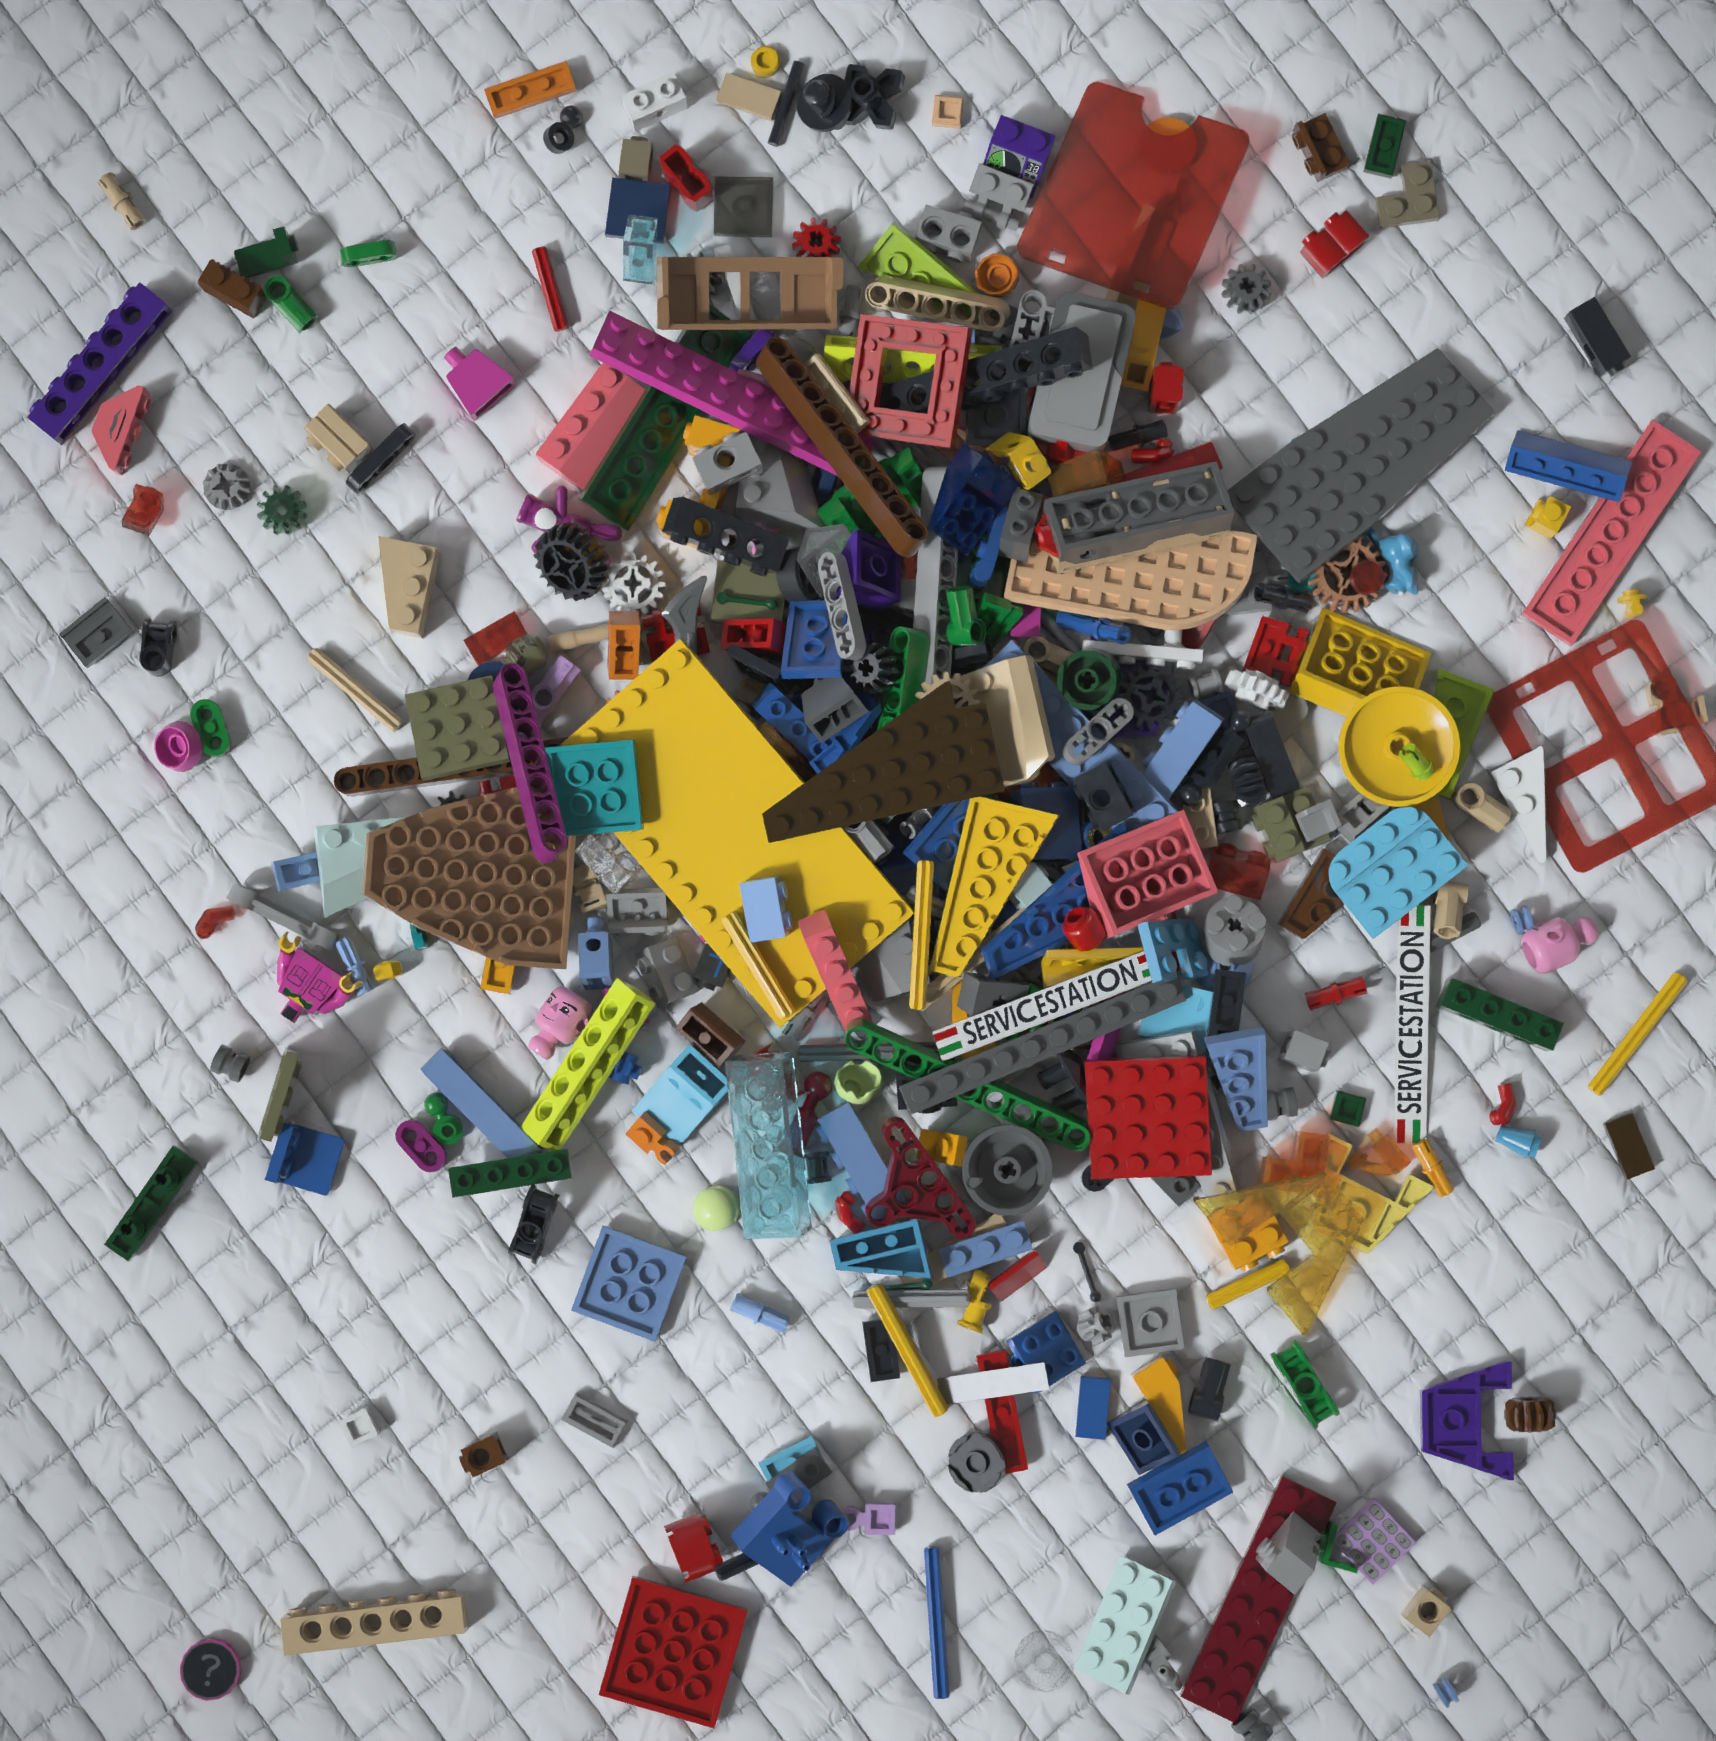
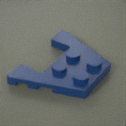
M849 678L843 680L854 691L869 712L831 736L832 744L809 762L817 774L854 748L882 711L873 697L864 690L855 688L856 681H852ZM798 693L791 697V702L804 713L802 694Z

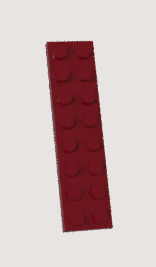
M1282 1475L1280 1476L1179 1694L1180 1697L1233 1723L1236 1722L1294 1597L1291 1591L1266 1572L1255 1559L1258 1555L1256 1549L1265 1538L1271 1539L1293 1511L1319 1533H1323L1337 1504L1336 1501Z

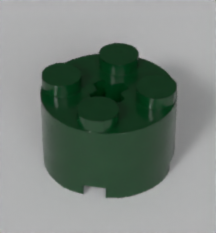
M1097 648L1084 649L1073 653L1063 662L1057 674L1059 692L1071 706L1080 710H1094L1110 703L1115 699L1122 685V671L1117 659L1108 652ZM1090 672L1091 676L1095 677L1096 680L1091 686H1089V681L1084 680V676L1090 674Z

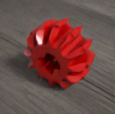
M812 217L810 220L811 226L801 222V231H794L793 238L797 241L792 243V249L799 251L796 257H832L831 254H840V248L837 245L841 243V236L834 235L837 232L835 225L827 228V219L824 218L820 225H816V219ZM817 238L818 242L819 239H821L822 246L817 247V245L815 244V246L812 247L811 240Z

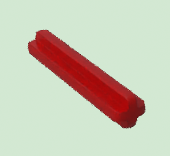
M545 246L538 247L532 250L552 326L555 332L564 331L569 328L550 256Z

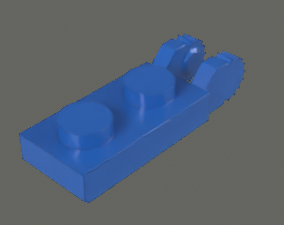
M998 505L994 513H988L983 530L988 532L986 540L981 539L976 556L981 559L971 571L969 582L973 586L972 588L983 589L992 576L1008 507Z

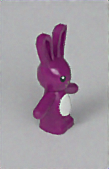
M563 485L556 489V507L544 502L533 494H528L516 518L517 522L532 526L543 532L559 523L570 522L572 525L579 523L582 530L589 528L590 535L592 537L598 536L599 539L617 541L623 536L622 530L615 525L591 523L581 515H567L568 490ZM540 537L531 546L534 553H536L535 545L540 540ZM610 557L606 562L608 565H610L611 562Z

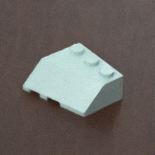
M406 817L315 827L314 835L324 918L368 898L362 894L366 835L369 832Z

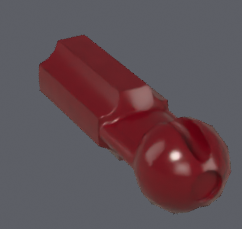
M820 1071L812 1072L806 1077L804 1081L806 1098L802 1106L793 1109L776 1148L798 1159H801L817 1123L818 1117L814 1112L819 1100L828 1097L832 1091L831 1078Z

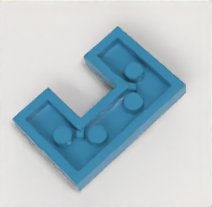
M1194 918L1147 921L1138 924L1152 983L1178 979L1176 972L1177 964L1171 951H1176L1184 980L1201 978L1208 975L1207 958L1202 952L1199 940L1200 932Z

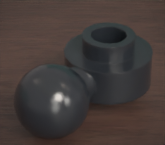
M569 105L564 107L560 113L561 122L552 124L544 131V144L552 153L562 154L573 146L575 138L572 129L579 127L583 121V114L576 106ZM554 136L558 138L559 144L555 141Z

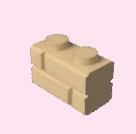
M327 404L319 411L317 416L313 417L304 428L309 434L306 438L308 442L318 451L323 447L330 454L327 460L338 471L344 468L348 473H351L374 449L330 404Z

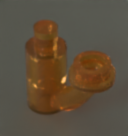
M1377 1128L1373 1129L1367 1136L1373 1141L1374 1145L1372 1148L1384 1163L1367 1161L1368 1155L1361 1150L1357 1151L1347 1160L1351 1170L1357 1167L1363 1171L1381 1176L1396 1175L1411 1163V1160L1388 1134L1383 1136Z

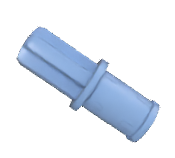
M345 937L337 941L335 946L346 967L343 972H353L350 976L353 984L359 980L363 982L360 987L355 989L356 995L360 996L375 989L364 967L366 962H361L351 938Z
M738 1293L730 1308V1311L754 1320L753 1324L755 1325L758 1322L781 1333L786 1330L790 1321L789 1316L766 1307L765 1302L760 1304Z

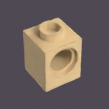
M1422 1585L1401 1615L1430 1638L1451 1608L1444 1603L1447 1597L1439 1590L1432 1587L1429 1591ZM1426 1602H1433L1435 1606L1434 1612L1429 1616H1422V1605Z

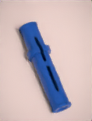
M1059 611L1056 617L1059 627L1092 635L1098 641L1105 642L1109 640L1124 645L1131 637V631H1129L1130 628L1128 626L1115 624L1108 618L1101 617L1097 619L1092 616Z

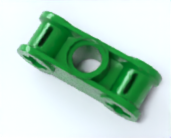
M1294 1339L1291 1341L1292 1345L1277 1354L1275 1352L1271 1353L1270 1357L1293 1391L1307 1420L1313 1429L1318 1428V1423L1332 1415L1338 1416L1340 1412L1312 1369L1304 1350L1298 1341ZM1303 1377H1310L1312 1380L1310 1389L1304 1392L1299 1391V1380Z

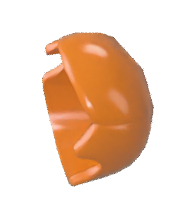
M992 253L983 258L975 270L977 287L981 292L990 297L1003 298L1011 294L1019 282V270L1016 262L1005 254Z

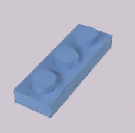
M1024 1221L938 1249L947 1278L1033 1250Z

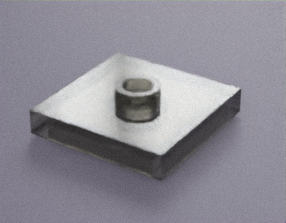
M715 176L714 236L772 237L773 177Z

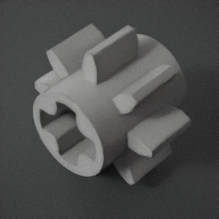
M1095 1306L1078 1315L1081 1320L1077 1323V1332L1082 1340L1086 1342L1091 1341L1092 1345L1096 1346L1112 1338L1110 1332L1114 1328V1322L1107 1311L1102 1310L1099 1312L1098 1306Z

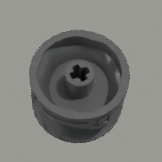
M1015 1125L992 1126L977 1134L966 1147L961 1167L962 1182L969 1196L986 1211L1003 1216L1019 1215L1037 1206L1048 1192L1053 1174L1052 1159L1043 1141L1031 1131ZM1007 1165L1011 1168L1009 1174L1002 1172L1003 1166Z

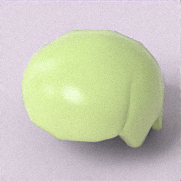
M851 1060L837 1071L834 1085L842 1099L852 1104L860 1105L869 1102L877 1095L882 1085L883 1076L880 1069L871 1061L866 1060L862 1064H855Z
M716 1185L699 1192L693 1202L694 1218L699 1226L709 1231H720L731 1227L736 1223L741 1213L739 1197L734 1190L724 1185Z

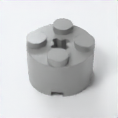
M1237 895L1228 896L1226 899L1217 902L1207 914L1203 931L1204 947L1207 954L1214 961L1226 966H1231V964L1244 965L1251 962L1261 949L1266 930V918L1255 904Z

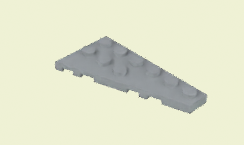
M1196 1029L1117 1043L1115 1047L1119 1058L1203 1055ZM1207 1070L1212 1175L1194 1177L1213 1207L1238 1204L1244 1200V1196Z

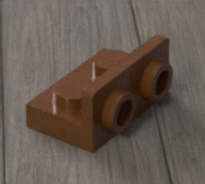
M1326 113L1305 123L1302 120L1296 122L1291 134L1293 143L1298 150H1302L1306 158L1304 160L1305 168L1310 176H1315L1317 183L1350 167L1351 164Z

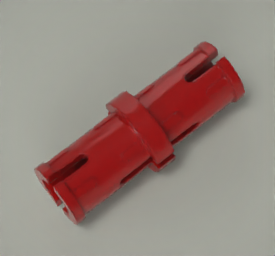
M1359 976L1337 984L1336 981L1331 982L1330 986L1306 992L1305 997L1309 1010L1312 1011L1334 1003L1336 1005L1343 1004L1342 1001L1368 994L1363 976Z

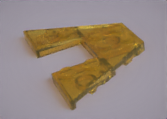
M1327 1172L1312 1174L1307 1178H1291L1286 1182L1270 1185L1264 1183L1249 1186L1238 1191L1228 1190L1225 1193L1212 1196L1194 1197V1203L1230 1247L1278 1212L1281 1213L1313 1254L1267 1287V1292L1302 1335L1306 1336L1364 1222L1361 1214Z

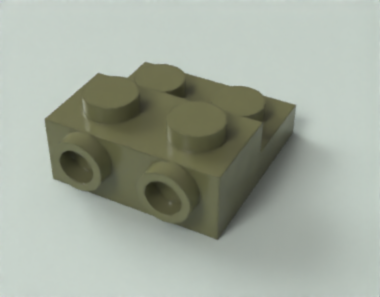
M1309 786L1252 809L1254 815H1251L1253 825L1257 832L1262 831L1266 841L1262 843L1268 859L1273 858L1275 864L1331 841L1329 834H1325L1306 842L1295 817L1301 811L1316 805Z

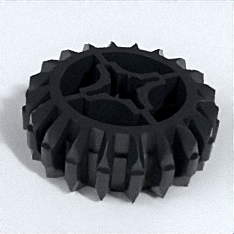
M570 522L552 526L540 537V540L535 545L536 553L533 555L538 560L535 567L542 571L539 578L547 580V587L552 586L555 588V595L563 593L565 600L573 598L575 602L591 598L602 590V587L609 578L607 573L611 569L610 565L606 563L610 556L603 553L605 546L598 544V536L592 537L589 528L582 530L579 523L572 525Z

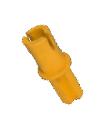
M1425 1138L1413 1144L1411 1148L1423 1167L1422 1173L1427 1174L1438 1196L1444 1197L1452 1193L1454 1187L1442 1166L1444 1162L1439 1160L1429 1139Z

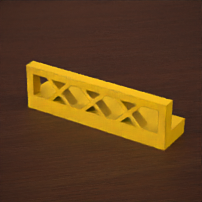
M1102 948L1090 951H1079L1078 949L1047 950L1041 961L1043 989L1143 952L1144 948Z

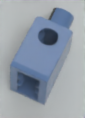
M603 918L585 919L586 933L578 934L580 980L585 990L611 988L615 982L612 939L609 932L604 931ZM600 947L597 951H592L594 948Z

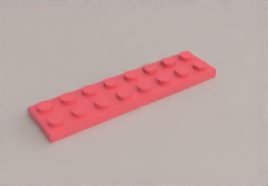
M1652 419L1625 458L1632 461V465L1620 503L1601 497L1598 498L1521 615L1571 647L1702 451Z

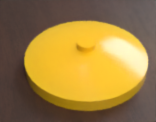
M1389 687L1367 695L1350 710L1340 730L1338 754L1345 776L1359 793L1383 805L1404 807L1430 799L1449 782L1458 764L1460 738L1452 715L1438 699L1424 691L1411 687ZM1409 743L1415 744L1425 759H1429L1433 763L1434 773L1425 781L1413 778L1411 775L1412 770L1399 757L1400 750L1407 755L1403 747Z

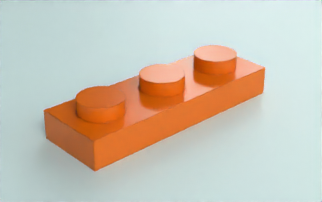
M567 61L484 89L494 119L577 91Z

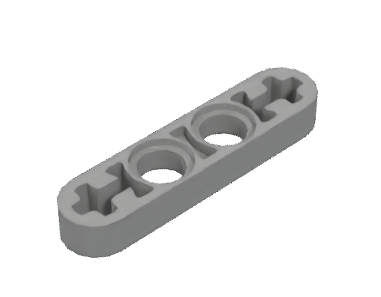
M825 552L819 559L818 572L836 649L841 658L857 661L865 653L866 641L845 556L842 554ZM841 586V595L837 600L836 592L838 587ZM847 612V623L843 626V616Z

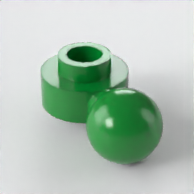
M438 1092L429 1094L424 1101V1107L428 1114L435 1116L437 1119L433 1126L435 1139L443 1145L455 1144L463 1134L461 1120L455 1115L447 1114L448 1101L443 1094ZM450 1125L454 1132L452 1135L447 1136L442 1132V1128Z

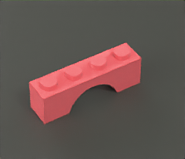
M826 910L797 921L844 1031L846 1032L848 1023L853 1019L861 1018L870 1022L873 1021Z

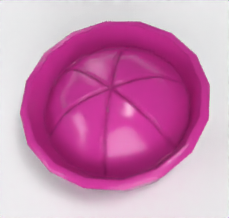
M175 721L169 723L157 734L154 741V751L159 762L165 767L177 772H186L198 764L202 754V743L198 732L192 725L183 721Z

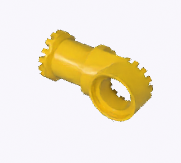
M978 1269L974 1270L967 1289L970 1293V1305L966 1307L962 1320H958L957 1325L966 1329L970 1327V1330L982 1334V1323L987 1310H990L992 1305L981 1300L991 1274Z

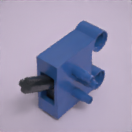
M788 1471L782 1473L776 1479L771 1491L730 1534L743 1553L715 1566V1573L720 1581H724L759 1564L792 1587L802 1574L811 1568L812 1563L833 1540L841 1537L847 1531L848 1519L834 1501L827 1499L815 1505L812 1511V1519L810 1520L799 1510L804 1509L809 1504L811 1492L795 1472Z

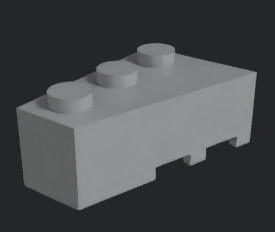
M1293 1511L1271 1539L1267 1537L1260 1543L1256 1549L1258 1555L1255 1559L1266 1572L1295 1595L1315 1571L1317 1555L1313 1553V1550L1316 1552L1319 1549V1544L1316 1542L1321 1538V1534Z

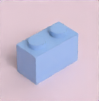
M780 875L741 882L739 885L750 943L788 936L790 934L789 929L793 928L791 912L786 911L784 899L788 898L785 881H780Z

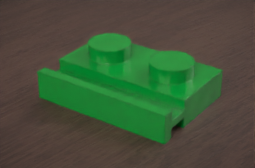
M986 592L975 604L977 619H981L985 623L986 635L989 636L993 649L1023 615V605H1011V601Z

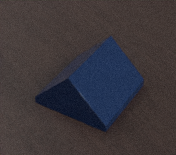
M1146 1399L1107 1423V1426L1138 1475L1181 1455Z

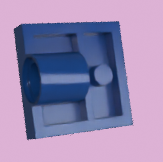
M1057 1311L1048 1314L1006 1340L1014 1354L1011 1357L1012 1367L1044 1362L1049 1386L1086 1364Z

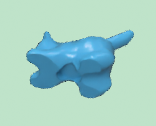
M1371 528L1365 535L1379 548L1390 571L1389 579L1383 588L1399 596H1404L1407 591L1412 594H1418L1417 572L1412 566L1413 561L1418 557V544L1405 533L1381 538Z

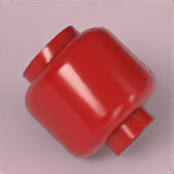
M1077 907L1069 911L1065 916L1062 931L1075 949L1090 951L1102 945L1107 932L1102 920L1094 909Z

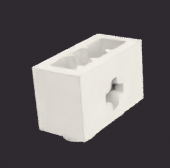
M674 72L621 95L623 107L635 132L688 109L686 96Z

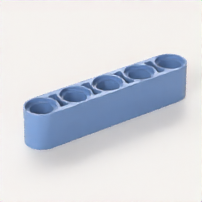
M440 1048L420 1068L424 1075L507 1158L538 1154L544 1151L446 1050Z

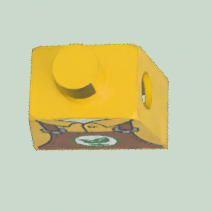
M1008 432L986 448L1012 493L1014 488L1029 490L1051 474V469L1045 457L1041 454L1031 437Z

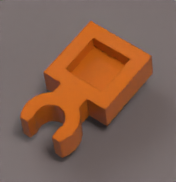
M646 1111L626 1132V1135L646 1154L653 1150L657 1160L664 1165L680 1149L677 1143L672 1140H666L663 1137L667 1131Z

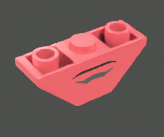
M139 385L102 403L91 430L108 467L114 473L121 476L123 470L128 469L131 463L132 453L130 450L133 442H137L140 437L142 416L148 413L151 406L150 393Z

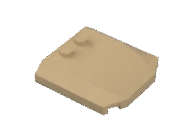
M1024 655L1009 658L960 676L959 681L961 683L966 679L970 680V684L967 687L969 690L977 689L978 692L972 696L973 700H979L980 703L986 702L1004 789L1034 780L1040 774L1039 769L1047 761H1052L1055 758L1033 657ZM951 685L953 693L961 692L958 688Z

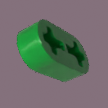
M391 240L351 245L340 249L342 266L344 267L382 263L397 258L395 242Z

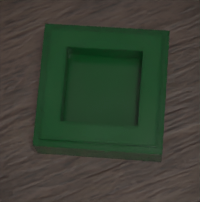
M1336 1090L1329 1119L1359 1127L1367 1098Z

